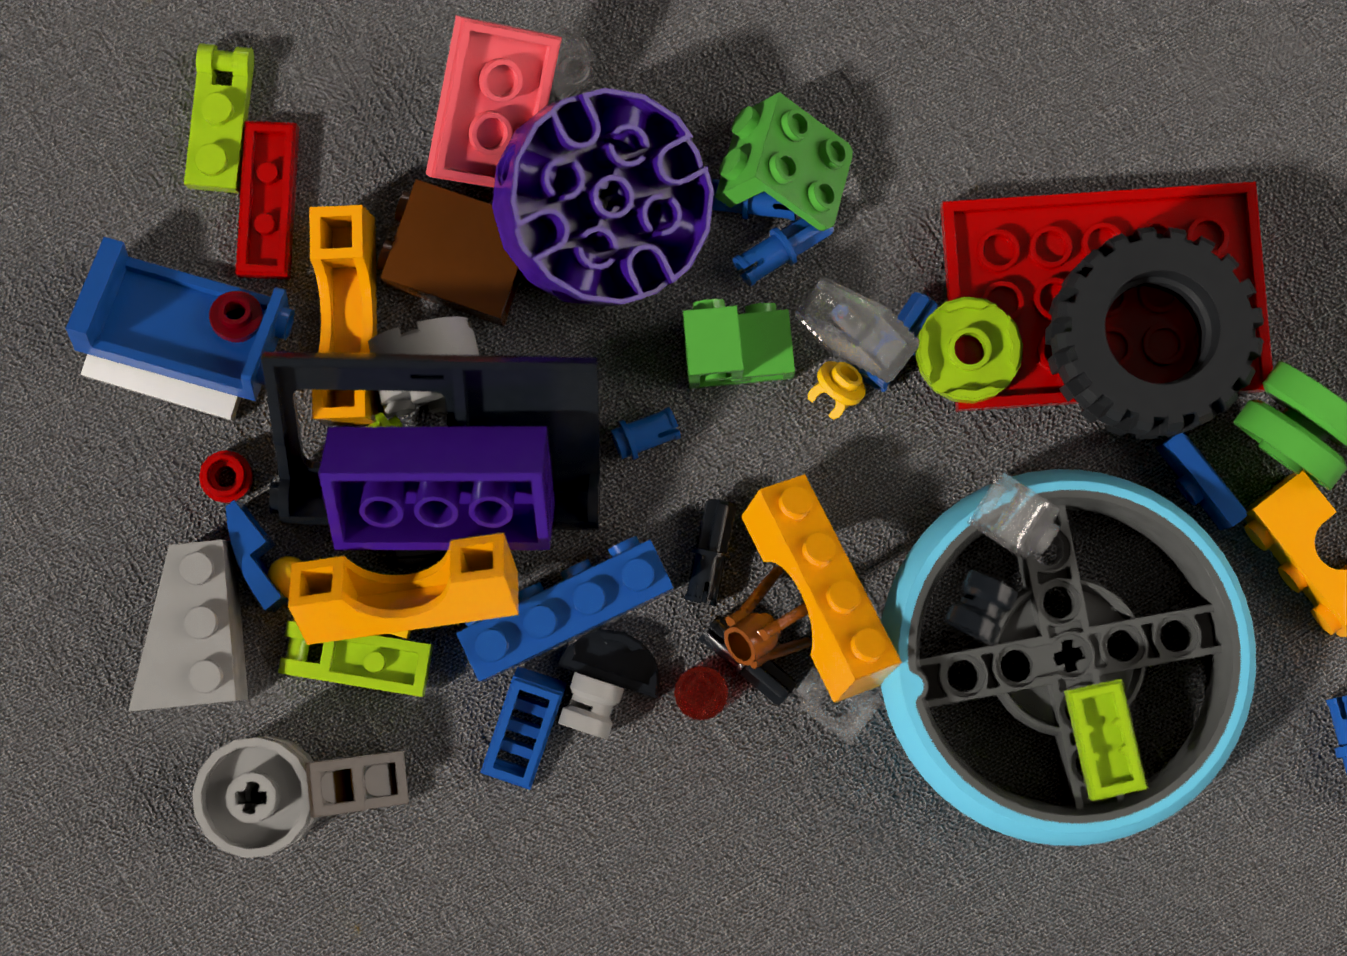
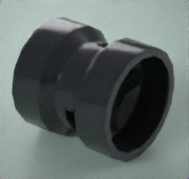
M969 570L961 584L965 594L958 603L951 604L944 620L967 635L994 645L1001 631L999 624L1001 614L1012 610L1019 595L1005 584L980 572Z

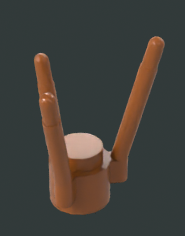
M775 566L743 605L726 617V623L729 626L724 634L727 650L737 662L743 665H750L753 669H757L769 660L808 648L812 644V640L809 637H804L777 645L781 637V630L808 614L805 602L776 620L765 612L760 614L751 613L783 573L781 566Z

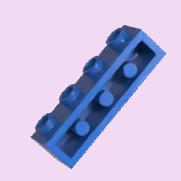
M634 536L609 548L608 551L612 557L611 559L592 567L589 559L563 570L560 572L563 582L544 590L541 582L519 591V615L465 622L467 628L457 632L456 635L478 681H488L674 591V587L651 539L640 544L637 536Z

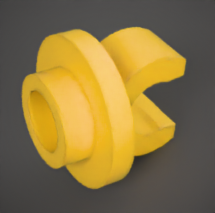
M828 361L818 370V382L809 391L807 399L813 402L821 393H827L835 399L836 406L829 414V417L834 420L840 417L849 406L859 404L865 397L866 389L862 382V376L855 367L846 362Z

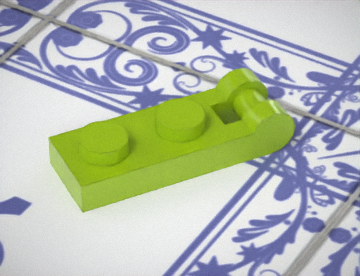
M200 43L196 53L197 74L184 185L188 189L240 193L245 121H248L254 71L253 48L235 47L234 52L218 50L217 45ZM217 71L232 72V86L216 85Z
M287 621L285 636L289 637L286 658H280L278 673L418 697L425 696L433 644L378 635L324 642L320 663L307 661L309 645L306 644L296 622Z

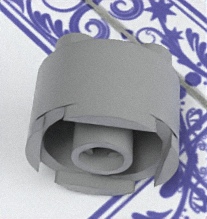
M441 317L416 322L418 329L401 334L400 328L397 327L380 333L368 341L370 353L480 355L471 321L468 322L465 317ZM379 391L381 404L387 418L413 413L416 411L417 406L428 405L430 413L446 411L445 397L439 392Z

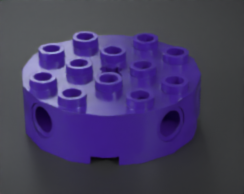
M601 88L545 106L515 130L496 166L492 210L503 249L530 283L562 302L606 307L627 304L659 293L692 267L710 232L714 189L708 166L703 167L700 152L690 139L693 135L678 115L645 94ZM600 190H602L601 198L608 201L607 208L602 207V201L599 199Z

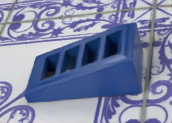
M523 667L516 668L480 773L528 790L531 789L567 683ZM520 690L549 699L550 702L546 705L519 695ZM517 709L543 718L542 725L540 726L512 716L513 710ZM506 730L536 739L535 745L531 746L505 737ZM499 750L529 759L527 767L498 758Z

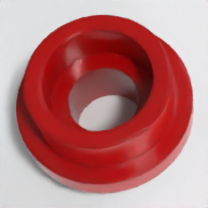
M223 450L213 453L204 461L200 469L199 481L202 490L208 497L220 503H231L233 500L238 501L249 492L253 483V471L245 457L234 451ZM225 468H232L236 473L235 482L231 486L223 487L219 482V474Z

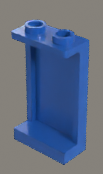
M103 237L66 325V331L75 351L256 402L261 386L265 385L261 362L262 353L264 351H275L279 339L286 340L293 326L295 311L289 308L286 289L275 287L270 297L129 257L124 242ZM243 291L254 296L260 303L263 319L258 332L249 340L239 343L230 342L220 338L213 331L209 320V311L213 302L224 293ZM241 309L232 310L227 313L226 317L236 320L241 318L245 311Z

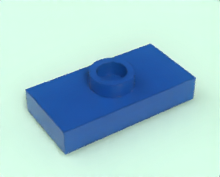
M1185 432L1168 437L1155 447L1179 477L1175 484L1183 497L1194 506L1199 503L1219 530L1234 527L1248 516L1245 508Z

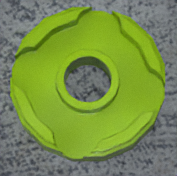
M961 297L943 303L927 317L917 335L915 357L921 376L934 392L952 402L974 404L993 398L1011 383L1021 366L1023 343L1017 324L1009 314L1006 315L996 304L983 298ZM964 336L978 339L983 347L981 361L976 364L961 362L954 350L956 341Z

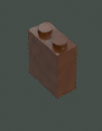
M416 179L412 191H404L399 199L395 212V221L400 222L394 241L387 239L381 249L377 263V269L382 270L380 278L387 287L505 326L523 274L503 249L492 205Z

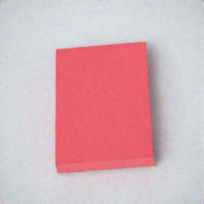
M456 15L426 175L432 178L494 188L496 166L515 130L549 103L562 37Z

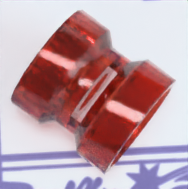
M698 666L690 668L680 675L675 684L674 696L676 704L683 714L692 719L706 720L715 717L722 711L727 702L728 689L726 681L717 671L709 667Z

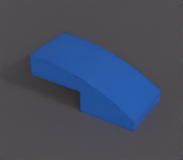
M233 500L225 507L230 541L236 560L246 582L261 606L266 611L275 612L287 603L289 598H286L268 578V568L261 561L260 557L276 544L246 505Z

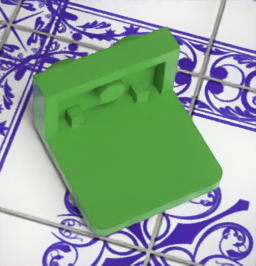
M780 92L752 107L748 106L741 110L733 121L731 128L733 136L730 147L719 167L721 177L715 198L731 208L764 191L816 229L825 231L833 227L853 156L850 144Z

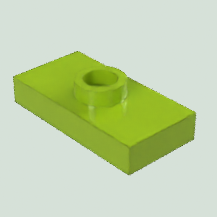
M1122 679L1065 690L1064 693L1089 800L1093 801L1147 789Z

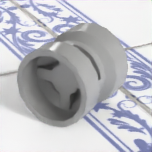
M574 672L570 685L573 695L570 704L563 707L558 723L593 736L608 739L613 725L610 719L612 708L620 704L625 688Z

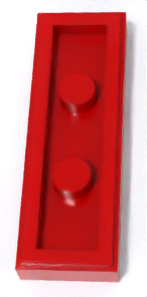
M245 121L235 275L239 278L291 279L300 128L297 123Z

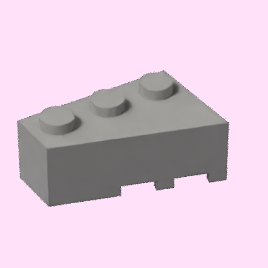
M213 540L169 545L128 712L247 701L248 689L238 569L231 542Z

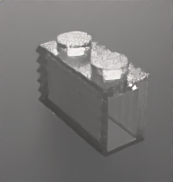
M828 278L820 279L795 312V319L828 352L831 351L841 359L844 358L847 362L850 361L853 365H857L860 369L863 368L873 376L876 375L886 383L894 380L919 347L920 339L914 337V333L910 332L909 328L904 326L902 321L898 320V316L893 314L891 309Z

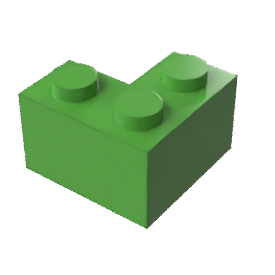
M706 299L694 302L693 310L683 311V333L689 389L793 379L795 366L789 309L776 310V303H757L745 306V313L738 314L737 306L725 307L724 299Z

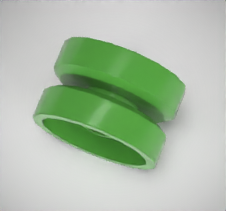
M1279 360L1262 384L1266 394L1281 405L1284 411L1281 413L1260 400H1249L1233 423L1258 442V447L1276 461L1298 475L1304 470L1311 480L1331 490L1345 472L1347 466L1345 460L1324 442L1326 439H1329L1347 450V402L1306 374Z

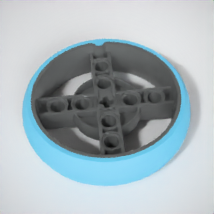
M1051 469L1027 472L994 482L961 499L941 514L910 549L897 571L889 590L881 623L902 662L883 681L881 691L895 734L908 758L931 787L961 813L983 826L1028 842L1054 846H1082L1105 843L1136 834L1174 815L1195 799L1224 766L1239 740L1253 698L1256 676V643L1253 622L1244 592L1225 555L1210 535L1191 516L1174 503L1148 488L1104 473L1078 469ZM1066 510L1087 511L1107 516L1145 535L1158 545L1184 574L1200 606L1136 618L1127 604L1110 589L1092 580L1079 577ZM1010 520L1023 588L1017 592L1019 596L1012 610L1001 614L999 621L1001 631L994 645L987 643V646L919 659L920 635L926 608L943 573L970 543L985 532ZM1038 536L1050 538L1056 545L1057 556L1051 565H1043L1034 558L1032 546ZM1051 588L1060 590L1068 601L1067 610L1060 618L1051 617L1043 607L1045 593ZM1169 621L1176 623L1182 632L1183 640L1175 651L1166 649L1160 640V631ZM1116 631L1124 633L1130 642V652L1120 662L1114 660L1107 650L1109 636ZM1062 641H1066L1067 649L1075 648L1077 652V659L1069 662V671H1065V664H1056L1054 661V653L1062 651ZM1012 650L1020 653L1026 662L1024 675L1014 682L1008 680L1001 671L1003 656ZM1210 655L1208 687L1202 709L1188 738L1174 757L1161 770L1146 780L1147 789L1093 801L1089 800L1085 779L1078 773L1075 765L1078 749L1072 723L1065 715L1066 697L1064 691L1122 679L1129 708L1140 690L1147 666ZM959 660L968 663L974 672L972 685L962 692L953 689L947 679L949 667ZM997 695L1003 706L1021 723L1041 733L1053 735L1067 804H1053L1024 798L1001 789L983 778L955 753L935 723L929 707Z

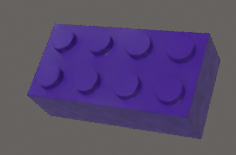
M328 427L319 469V478L334 550H448L450 540L497 533L505 534L510 550H550L555 501L547 427Z

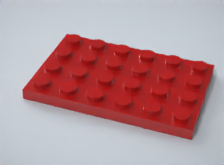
M1256 181L944 201L940 205L947 302L961 297L983 298L991 301L1014 320L1023 343L1021 366L1011 383L991 399L974 404L955 402L956 412L1079 404L1074 398L1069 402L1059 390L1064 383L1059 373L1052 375L1048 359L1052 356L1051 345L1045 344V329L1051 324L1052 316L1048 312L1053 298L1060 292L1061 284L1070 272L1093 249H1098L1108 239L1121 233L1129 236L1137 229L1154 227L1156 233L1161 234L1169 227L1186 230L1185 239L1193 242L1200 236H1203L1215 243V247L1211 251L1213 254L1222 259L1229 253L1240 264L1233 270V273L1240 283L1250 278L1257 292L1249 297L1252 309L1262 308L1264 324L1256 329V337L1263 339L1264 342L1261 356L1253 360L1251 367L1256 371L1249 385L1242 388L1237 394L1265 392L1262 383L1273 369ZM1135 287L1118 296L1110 306L1105 319L1106 340L1112 355L1128 373L1140 380L1161 384L1182 377L1193 366L1199 348L1197 326L1189 310L1175 296L1154 287ZM964 336L956 341L954 350L961 362L976 364L981 361L983 347L978 339Z

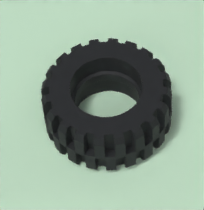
M1154 227L1139 228L1129 236L1121 233L1108 239L1098 249H1093L1061 284L1062 288L1053 298L1048 312L1052 316L1051 324L1045 329V344L1051 345L1052 356L1048 359L1052 375L1059 373L1064 383L1059 390L1069 402L1074 398L1083 407L1079 414L1091 423L1098 419L1107 424L1106 431L1119 436L1125 433L1135 434L1136 439H1154L1164 435L1171 437L1214 419V416L1227 410L1238 399L1237 393L1242 388L1249 385L1256 372L1251 367L1253 360L1259 358L1262 354L1264 340L1256 337V329L1264 324L1262 308H1251L1249 297L1257 292L1250 278L1240 283L1233 273V270L1240 264L1229 253L1222 259L1213 254L1211 251L1215 247V243L1203 236H1200L1193 242L1185 239L1186 230L1169 227L1163 234L1156 233ZM1146 286L1166 291L1179 299L1193 316L1199 336L1198 354L1193 366L1182 377L1167 383H1149L1128 373L1112 355L1105 334L1106 315L1118 296L1132 288Z

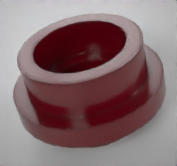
M230 291L222 294L213 302L209 311V320L213 331L220 338L235 343L244 342L252 338L258 332L263 319L262 308L258 300L251 294L243 291ZM241 309L245 311L244 315L236 320L226 317L227 313L232 310Z

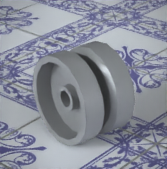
M275 736L234 740L214 751L199 769L192 791L194 816L205 837L223 852L244 858L268 856L303 839L318 820V817L311 818L305 766V763L314 762L312 757L293 741ZM258 785H260L258 792L266 791L267 793L266 803L259 804L254 799L253 793Z

